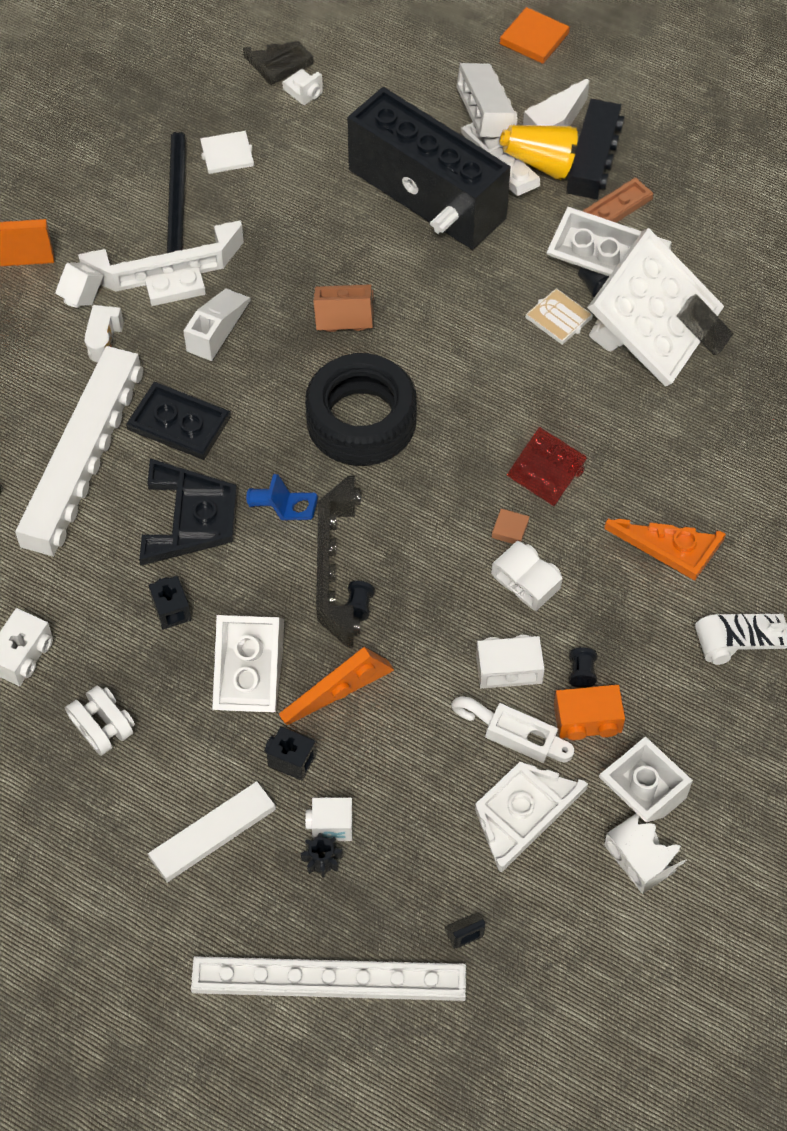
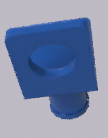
M273 474L269 489L249 488L246 500L249 507L272 506L281 520H311L314 516L318 495L316 493H290L279 474ZM302 500L309 502L307 509L303 512L298 513L294 511V506L297 502Z

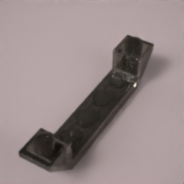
M347 476L318 501L317 621L347 648H354V636H360V617H354L353 606H336L335 591H330V582H336V564H330V556H336V538H331V531L337 530V517H355V505H361V487H355V476Z

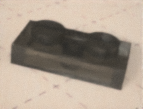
M697 294L689 297L676 315L713 355L721 353L734 334Z

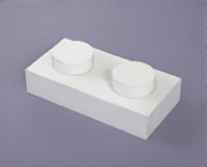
M199 267L145 278L151 306L206 295Z

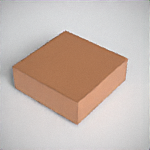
M501 509L492 531V538L514 544L516 541L522 542L530 517Z

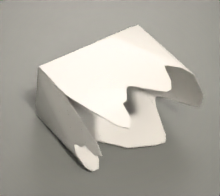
M636 813L607 832L604 846L639 891L644 894L672 875L676 868L687 860H683L673 866H667L680 850V845L675 844L667 847L659 845L655 824H638L639 815Z

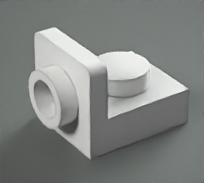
M300 69L283 81V90L301 104L306 105L323 93L322 74L316 72L311 76L303 69Z

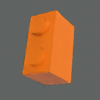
M619 685L556 690L554 710L559 738L580 740L586 736L600 735L601 737H612L622 733L625 714Z

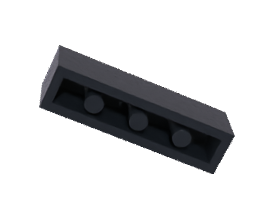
M590 99L576 147L575 157L568 175L566 194L598 200L600 190H606L609 174L605 172L612 168L614 154H611V150H617L619 135H616V132H622L625 116L620 115L622 104Z

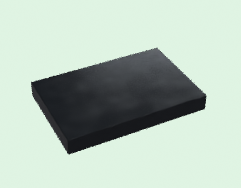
M154 381L126 423L129 431L205 460L230 420L231 413L229 410Z

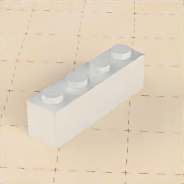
M460 63L456 87L479 136L500 137L504 129L507 130L510 125H517V112L513 110L511 101L507 98L504 87L501 86L498 75L495 74L491 64Z

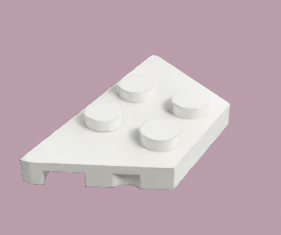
M519 762L475 804V811L498 870L503 872L587 790L588 784L578 779V782L561 778L559 773L550 770H539L533 765Z

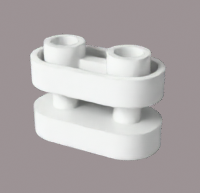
M95 686L86 692L89 703L83 706L78 700H75L67 705L65 710L84 738L102 756L112 749L109 739L116 735L120 741H124L133 734L131 727L135 723L126 710L120 712L115 706L116 699L107 687L101 689L99 686ZM96 712L107 724L102 729L91 717Z

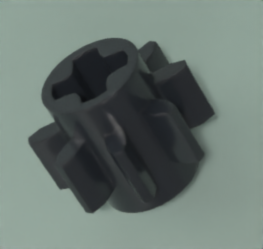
M319 833L318 838L313 841L305 840L308 851L301 853V860L309 862L307 865L309 874L316 871L321 873L323 878L326 872L331 869L338 871V863L335 859H341L343 856L342 849H334L336 846L335 837L329 840L324 838L322 833ZM324 852L325 857L319 858L318 853Z

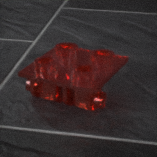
M539 427L507 473V476L555 507L574 477H580L583 474L585 467L582 465L587 457Z

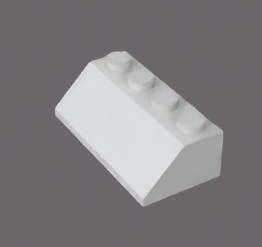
M567 207L547 250V255L610 276L642 231ZM659 238L671 250L672 242Z

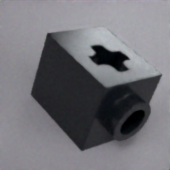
M178 576L161 578L155 583L148 585L151 600L162 630L192 621L189 605Z
M280 727L276 736H270L264 749V753L267 755L268 767L303 781L317 755L316 741Z

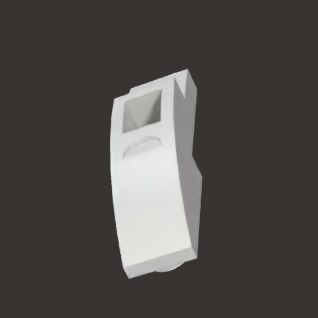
M473 122L461 127V132L465 138L511 166L509 189L515 195L519 196L540 186V177L524 162L503 152V146L499 144L500 137H480Z

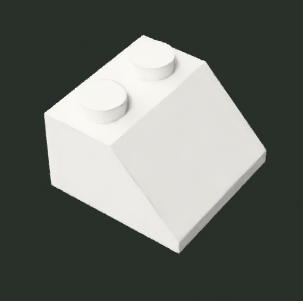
M646 736L599 775V778L645 822L661 819L668 815L687 798L693 781Z

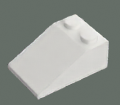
M217 615L212 710L276 712L283 655V618Z

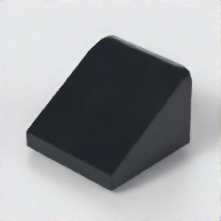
M473 914L445 926V932L453 948L457 949L484 937L486 923L484 919Z

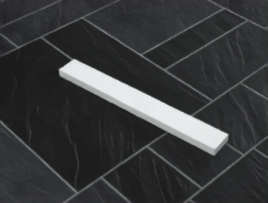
M194 957L191 991L196 994L465 1001L466 964Z

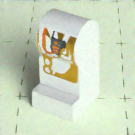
M92 306L85 334L88 356L92 361L98 362L105 347H112L111 342L114 332H122L124 321L121 308Z

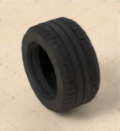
M369 353L344 355L321 367L308 384L305 396L307 429L315 446L329 458L353 466L379 464L399 454L408 445L411 437H413L417 415L416 390L408 374L393 361ZM370 394L380 397L387 402L391 412L382 421L375 424L353 426L343 423L332 414L331 409L340 399L349 395Z

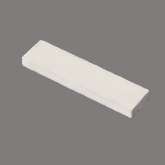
M256 781L149 852V859L165 881L169 882L275 811V804Z

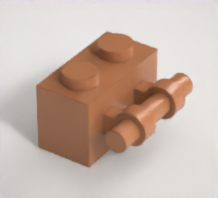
M371 284L315 287L313 301L316 330L334 332L339 329L362 331L367 328H373L374 291Z

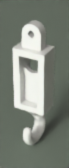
M456 697L451 703L453 711L460 717L473 721L476 715L488 725L485 738L544 763L546 756L564 763L570 761L574 755L573 745L556 737L558 728L499 703L494 714L470 697ZM533 733L545 738L544 745L539 746L528 741V734Z

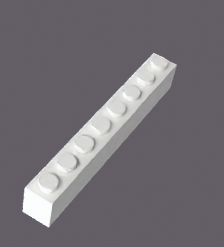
M109 346L105 347L15 531L20 548L54 557L58 546L61 547L64 544L66 529L69 523L74 522L76 519L78 504L81 498H85L88 493L92 474L95 475L98 472L103 451L109 449L111 434L114 428H118L121 423L122 411L125 405L128 406L131 402L135 384L139 383L142 379L143 367L140 366L138 354Z

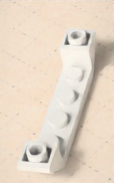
M240 220L214 226L216 240L214 244L178 250L115 265L109 264L106 249L79 254V261L103 274L100 285L115 292L146 285L145 278L185 269L199 267L200 273L219 270L227 265L244 243L242 223Z

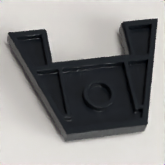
M150 459L147 481L148 489L176 490L172 535H142L139 556L140 566L233 542L237 486Z

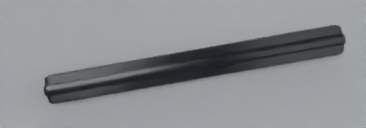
M173 132L171 134L167 253L182 250L186 146L185 134L183 132Z

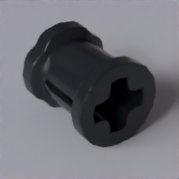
M352 581L348 584L349 597L342 613L349 619L365 621L369 617L370 610L368 606L370 598L375 594V588L364 581Z
M585 647L572 649L569 652V659L572 662V673L569 676L570 685L580 688L594 686L597 682V676L594 674V662L597 660V652Z

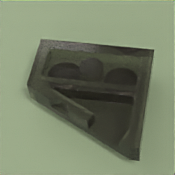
M299 41L287 42L281 45L269 44L267 45V50L252 51L251 47L243 48V56L270 85L313 64V56Z

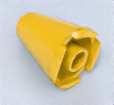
M510 125L507 130L504 129L502 131L499 144L503 146V152L555 179L562 180L561 178L564 179L571 169L575 154L571 153L572 144L577 145L578 132L575 127Z

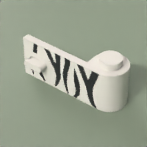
M716 614L706 616L695 624L705 660L713 662L715 665L728 662L737 650L787 649V623L784 614Z

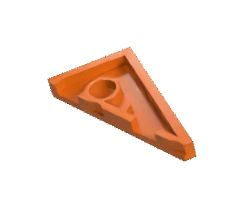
M608 518L604 527L605 530L694 581L720 547L726 535L722 531H716L714 535L695 532L696 528H678L674 525L649 523V526L630 524V520L626 519L611 520Z
M363 647L280 712L279 715L284 724L290 725L394 671V668L387 659Z

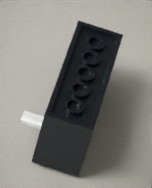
M384 86L347 117L349 170L430 222V225L434 227V232L437 234L445 232L473 250L507 218L511 168L507 163Z

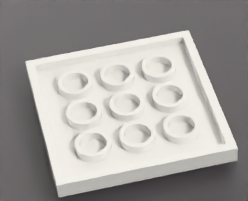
M647 228L641 232L587 308L664 386H668L673 383L724 305Z

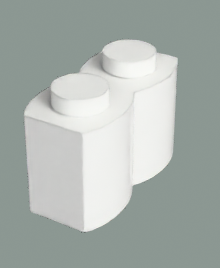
M516 541L492 564L491 574L505 588L514 592L523 603L535 611L561 588L563 578L560 570L554 564L539 559L537 551L529 544L525 545L520 541Z

